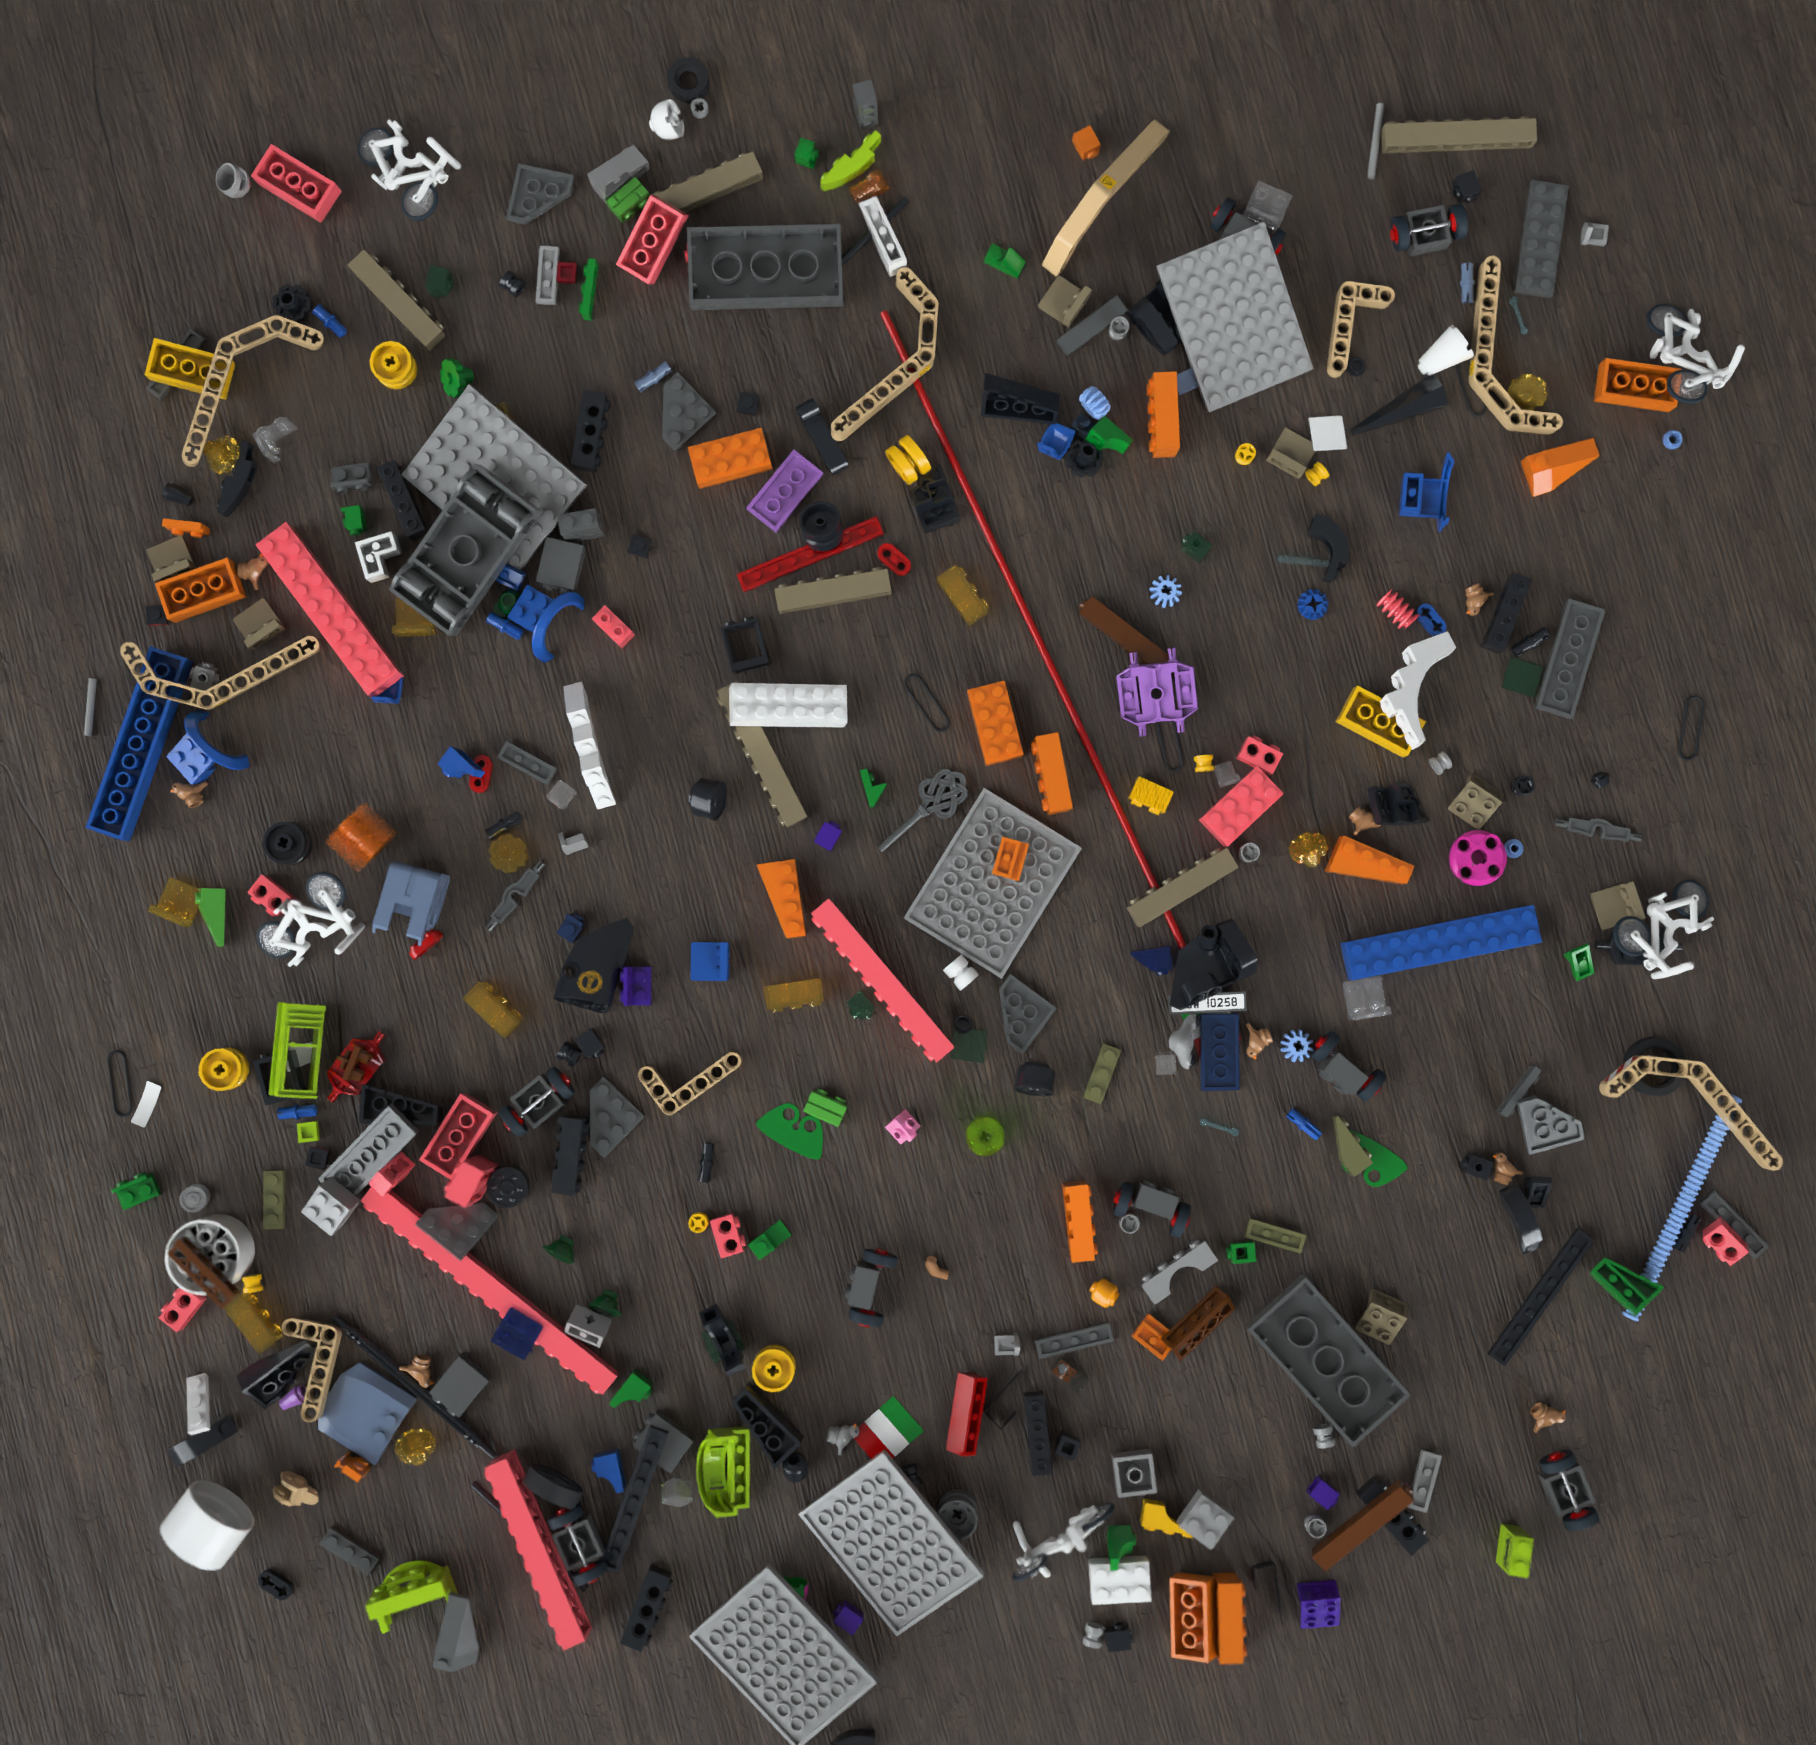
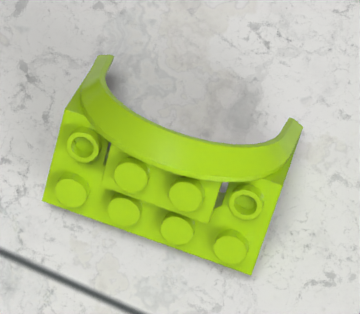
M746 1426L708 1429V1435L698 1450L696 1474L700 1496L705 1506L716 1517L737 1516L738 1509L749 1508L750 1429ZM726 1451H727V1482H726V1476H725V1457H726ZM712 1487H724L723 1489H710Z
M422 1560L409 1561L394 1568L386 1576L383 1583L374 1588L365 1607L370 1620L377 1618L383 1634L390 1631L389 1625L392 1623L391 1613L443 1596L448 1601L449 1593H457L448 1566L441 1567L435 1563ZM414 1580L405 1587L400 1588V1586H397L403 1582Z

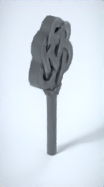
M942 769L936 773L934 778L923 780L918 787V793L923 802L916 810L917 812L877 848L884 852L918 820L929 816L933 812L939 818H951L956 812L957 805L964 802L967 798L968 791L964 774L951 772L949 769ZM955 778L959 779L960 783L955 782ZM930 785L927 793L925 794V787ZM940 785L937 789L936 795H933L936 786ZM949 787L950 791L943 794L945 788ZM951 798V801L940 803V801H944ZM929 802H934L933 806L927 808ZM950 808V810H949L948 812H942V811H940V810H944V809Z

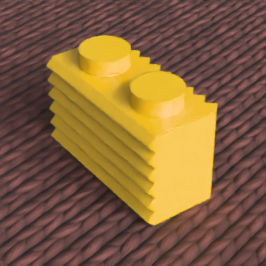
M1138 776L1128 799L1132 800L1131 804L1137 807L1144 805L1149 808V812L1159 815V813H1165L1174 792Z

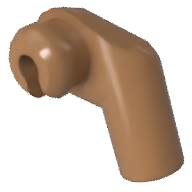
M928 1256L927 1261H925V1267L929 1274L933 1277L947 1280L949 1270L939 1268L936 1263L937 1258L935 1256Z

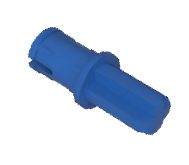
M321 304L314 308L313 314L324 323L326 328L329 327L338 337L345 336L347 329L336 320L335 315H331Z
M494 612L488 615L486 622L500 629L501 633L505 632L517 640L523 636L524 631L510 623L509 619L505 620Z
M296 1104L294 1107H279L277 1112H281V1114H277L279 1120L289 1118L298 1120L300 1117L316 1116L318 1109L316 1105L299 1106V1104Z
M1294 1107L1286 1115V1118L1295 1123L1299 1130L1302 1129L1314 1140L1321 1136L1322 1131L1309 1121L1310 1118L1304 1117Z

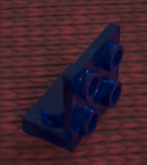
M511 1307L492 1337L491 1342L524 1361L532 1351L531 1348L544 1326Z

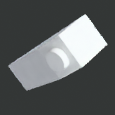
M877 196L860 202L859 206L889 276L892 277L897 274L900 268H907V258Z

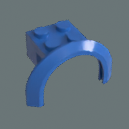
M1449 452L1445 455L1440 479L1424 478V474L1404 473L1401 482L1399 516L1437 518L1438 532H1441L1448 524L1450 517L1446 518L1447 492L1451 470L1454 465V459Z
M527 585L507 617L531 633L533 632V653L536 658L546 663L554 658V655L545 646V634L549 623L556 613L566 606L574 605L583 611L585 607L584 598L576 592H565L553 600Z
M201 710L190 712L185 717L184 725L187 733L166 756L191 785L206 781L216 769L213 766L215 762L233 770H242L250 767L246 754L230 756L220 752L206 741L199 730L198 722L206 720V717L210 714Z

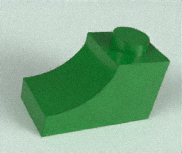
M1106 416L1100 419L1085 438L1099 451L1109 448L1121 454L1128 449L1133 441Z
M780 1219L751 1240L748 1246L760 1261L792 1234Z
M635 1369L609 1402V1405L615 1409L620 1403L627 1400H636L638 1403L642 1398L646 1400L652 1393L650 1388L653 1383Z
M1108 1525L1107 1543L1110 1571H1118L1120 1560L1126 1554H1132V1547L1136 1545V1534L1132 1533L1131 1525Z

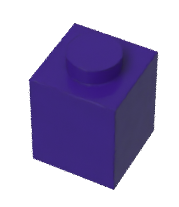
M832 821L829 823L824 822L814 843L831 852L842 833L839 830L840 826Z
M1318 1475L1306 1490L1309 1496L1327 1510L1330 1507H1334L1339 1500L1338 1496L1340 1494Z
M846 1600L842 1605L838 1604L833 1611V1622L852 1636L864 1620V1613Z

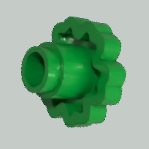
M447 358L442 362L440 375L441 382L444 384V391L449 397H460L464 392V387L474 381L472 370L463 367L458 359Z

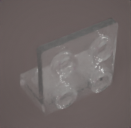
M1258 181L1243 216L1258 223L1265 222L1266 226L1277 230L1284 218L1292 195Z
M279 417L274 420L273 424L258 428L257 432L252 435L262 454L271 462L276 463L280 461L278 456L280 451L274 442L297 431L298 427L288 417Z
M1380 976L1342 983L1349 1020L1355 1021L1391 1015V1008L1385 1004Z

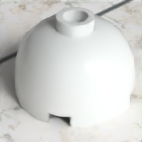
M672 99L658 103L652 109L651 120L649 121L651 130L666 140H674L684 135L683 120L679 122L677 115L680 114V110Z

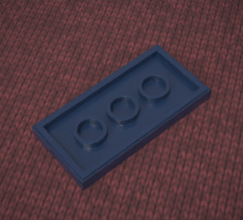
M1200 1013V1090H1240L1239 1013Z

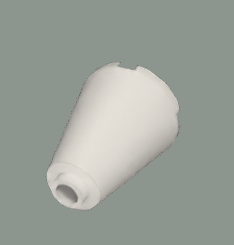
M1451 325L1419 359L1420 364L1418 368L1423 375L1427 373L1430 376L1471 359L1474 354L1472 349L1467 350L1468 342L1457 327L1454 328V325Z

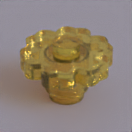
M1522 374L1519 379H1513L1507 391L1519 407L1521 406L1522 410L1531 411L1535 410L1536 406H1542L1548 395L1546 391L1547 384L1542 378H1536L1532 374Z
M227 435L223 438L218 437L216 441L205 443L203 453L208 458L207 463L210 464V470L220 475L224 472L229 473L235 466V460L239 458L240 447L237 446V440Z
M1307 832L1299 835L1297 840L1291 841L1288 850L1292 861L1297 864L1304 863L1308 867H1315L1321 862V856L1326 855L1328 845L1324 835L1318 832L1314 834Z
M511 834L501 835L498 841L491 843V847L488 850L492 855L490 863L495 869H502L504 873L517 872L518 866H525L528 859V854L525 853L527 845L521 838H514Z
M423 1428L418 1431L411 1429L408 1432H404L401 1439L396 1440L395 1452L401 1462L421 1465L429 1458V1454L435 1451V1438L432 1437L430 1431Z

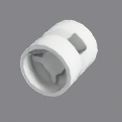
M962 954L943 969L949 978H955L954 983L960 991L979 975L974 968L967 967L968 961Z

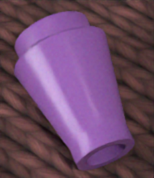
M296 1385L279 1400L280 1407L286 1410L303 1404L307 1388L304 1385Z

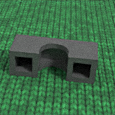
M870 79L852 84L855 98L853 100L854 110L860 129H870L878 124L877 99Z

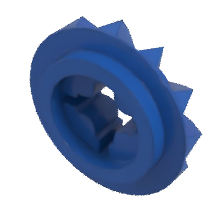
M1310 589L1299 597L1298 610L1303 617L1316 620L1324 616L1328 610L1329 601L1326 595L1319 590ZM1312 598L1314 602L1320 603L1315 607V611L1312 606H1306L1311 602Z

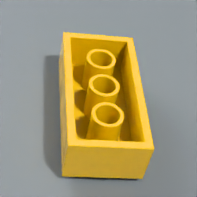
M154 338L145 376L151 381L202 393L214 354ZM233 360L220 399L226 400L235 367ZM217 362L215 367L218 370H224L226 364ZM211 380L209 385L216 389L220 387V382Z
M1360 686L1354 687L1336 723L1401 757L1408 756L1412 748L1406 742L1405 735L1396 722V717L1388 718L1386 713L1383 712L1380 703L1382 698ZM1419 718L1420 727L1422 729L1426 721Z

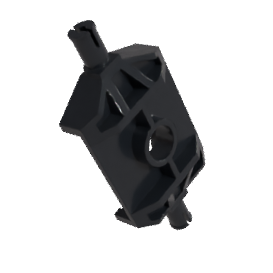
M1620 926L1618 936L1621 944L1628 951L1636 952L1633 950L1632 944L1624 939V935L1638 931L1645 940V933L1642 927ZM1647 927L1648 930H1649V933H1650V946H1651V927ZM1659 927V953L1665 948L1663 943L1665 931L1663 927ZM1614 929L1611 931L1609 940L1595 941V944H1601L1595 945V949L1608 950L1610 958L1615 965H1644V961L1648 959L1643 955L1629 956L1624 954L1614 941ZM1678 943L1677 947H1683V944ZM1676 948L1674 951H1682L1683 948Z

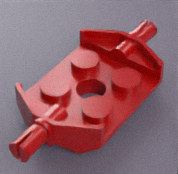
M378 1031L375 1037L370 1040L353 1038L340 1054L344 1056L346 1050L353 1052L354 1047L359 1045L364 1046V1050L373 1054L369 1064L359 1062V1069L366 1071L363 1081H347L342 1079L345 1070L340 1069L342 1061L336 1059L327 1071L329 1081L333 1086V1091L327 1097L330 1102L334 1103L342 1093L360 1095L362 1084L366 1085L381 1064L385 1063L379 1048L380 1041L386 1036L383 1032Z

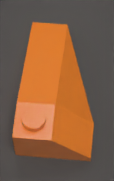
M1594 438L1545 450L1524 458L1521 464L1532 497L1551 492L1599 457Z

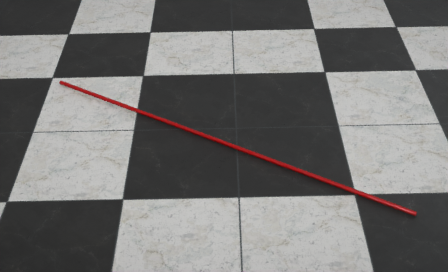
M885 310L880 315L904 363L909 359V356L887 310ZM912 367L907 369L910 373L916 372ZM918 378L913 385L1142 870L1151 888L1155 886L1158 889L1160 887ZM1168 910L1163 914L1181 950L1186 946V943L1171 911Z

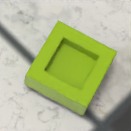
M318 1121L297 1123L299 1143L320 1140Z

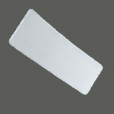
M147 1081L131 1123L141 1127L146 1126L157 1102L161 1086Z

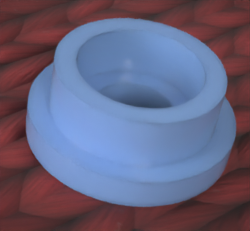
M1670 430L1663 436V444L1668 449H1676L1682 444V435L1676 430ZM1670 437L1674 439V443L1670 442Z
M1517 839L1508 840L1504 844L1509 858H1517L1523 853V845ZM1512 845L1517 847L1516 852L1511 850Z

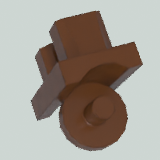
M359 1045L354 1047L353 1052L346 1050L344 1056L338 1055L337 1059L342 1061L340 1069L345 1070L342 1079L347 1081H363L366 1071L357 1067L359 1062L369 1064L373 1054L364 1050V1046Z

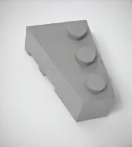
M632 145L587 175L592 188L606 203L607 199L632 178L636 177L639 179L650 169V166L644 156Z

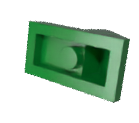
M993 243L984 258V263L1016 279L1026 263L1012 248L1009 247L1007 251Z
M867 768L862 769L860 774L871 809L875 807L887 783L872 787V783H875L872 772L868 773Z
M1584 944L1564 954V957L1571 963L1573 977L1576 981L1595 974L1588 944Z

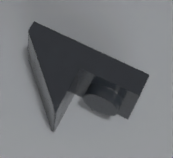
M1525 1177L1524 1195L1530 1207H1545L1553 1184L1551 1177Z

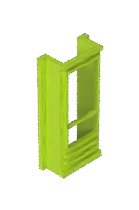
M278 1002L269 1095L317 1099L324 1014L326 1011L325 1005ZM290 1027L313 1028V1043H288ZM288 1046L292 1048L295 1046L312 1047L308 1090L284 1089Z

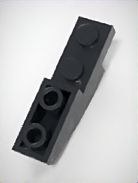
M241 440L240 445L236 449L237 461L232 468L233 477L225 476V480L221 483L222 494L221 499L217 502V510L224 517H228L241 504L252 485L258 466L251 461L254 445L249 441Z

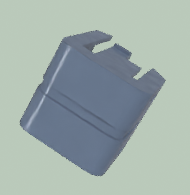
M393 860L389 866L373 920L372 933L376 932V928L388 931L393 912L411 917L406 936L418 939V946H421L425 931L431 928L434 929L439 920L450 882V875Z

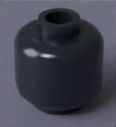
M791 1453L782 1462L785 1478L790 1482H800L806 1478L808 1465L805 1456L800 1453Z

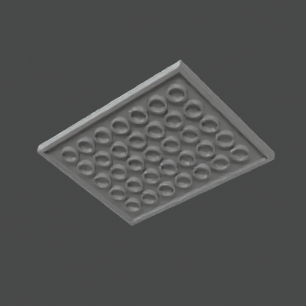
M1265 222L1256 224L1156 266L1207 412L1219 409L1314 369Z
M468 385L402 473V476L443 510L456 492V488L465 473L474 464L483 465L543 511L507 563L522 571L546 540V537L550 535L558 524L557 515L567 513L587 487V484L475 387Z
M984 788L904 919L1002 979L1082 848ZM1002 836L1029 844L1019 881L992 874Z
M883 1450L802 1509L798 1514L896 1636L971 1586L985 1574L886 1450Z
M770 1564L689 1635L691 1640L791 1745H804L873 1687L879 1679Z

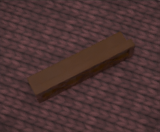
M186 1236L179 1238L174 1243L175 1246L167 1253L221 1309H224L240 1293L237 1287ZM179 1249L187 1259H180L175 1252ZM191 1263L200 1271V1273H194L191 1270ZM204 1276L214 1285V1287H208L204 1283ZM218 1290L227 1298L224 1303L218 1298Z
M1215 1286L1161 1340L1181 1362L1236 1308L1229 1296ZM1228 1305V1307L1223 1312H1221L1222 1308ZM1185 1345V1348L1179 1353L1178 1350Z

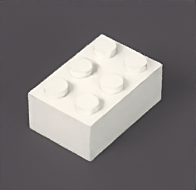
M1146 1555L1123 1557L1119 1562L1118 1571H1110L1109 1557L1088 1559L1090 1596L1093 1605L1151 1602L1149 1561Z

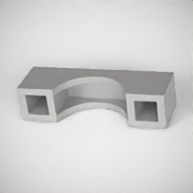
M1199 1239L1194 1240L1189 1244L1190 1248L1185 1251L1180 1250L1173 1255V1260L1161 1263L1157 1267V1271L1153 1274L1149 1272L1141 1278L1140 1285L1154 1305L1171 1294L1169 1288L1170 1279L1178 1269L1191 1266L1203 1272L1218 1261L1203 1239L1200 1241Z

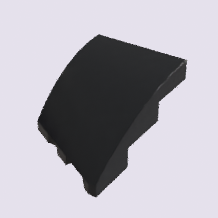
M940 464L936 466V470L929 477L926 476L919 485L910 491L925 534L961 520Z
M1397 782L1386 788L1372 786L1367 789L1375 825H1412L1430 821L1429 817L1424 816L1419 808L1421 803L1415 796L1410 784Z

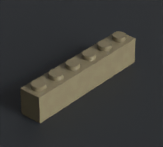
M753 151L750 153L745 152L739 155L737 159L732 161L726 160L719 167L708 168L701 175L690 176L687 181L675 183L669 189L657 191L652 195H657L681 211L688 213L762 180L763 173Z
M362 250L348 264V267L430 352L446 337L442 331L444 327L437 320L433 322L429 318L431 316L429 311L424 306L420 308L416 304L418 300L411 293L407 295L403 291L405 289L403 284L398 279L394 281L390 277L393 274L385 266L381 268L377 264L379 260L372 252L368 254L365 250Z
M876 567L871 572L866 573L864 570H859L849 576L837 574L832 579L820 577L816 578L815 582L808 583V580L797 582V585H778V588L774 589L779 614L891 595L888 569Z
M1220 847L1210 852L1211 857L1206 860L1202 857L1195 861L1193 868L1189 869L1186 867L1178 872V877L1174 879L1169 877L1162 881L1163 886L1157 889L1154 886L1145 892L1147 894L1145 897L1140 898L1138 896L1129 901L1131 905L1126 909L1137 927L1147 924L1239 868L1227 848L1221 850Z

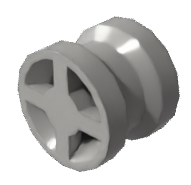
M1443 751L1438 753L1437 757L1429 759V764L1437 775H1441L1443 770L1453 767L1450 758Z

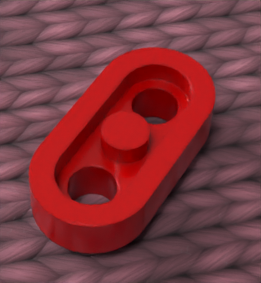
M884 543L878 548L879 560L898 576H904L909 573L911 563L892 544ZM885 551L891 553L889 557H885L883 554ZM904 564L905 568L900 570L898 569V565Z
M478 755L473 761L478 765L480 761H484L485 765L482 769L485 773L481 778L470 775L469 786L476 793H484L490 785L493 763L488 756ZM481 780V785L477 787L476 781Z
M434 929L430 930L424 935L425 939L422 941L421 946H418V942L410 947L411 952L409 955L413 960L418 959L444 935L439 929L436 931Z

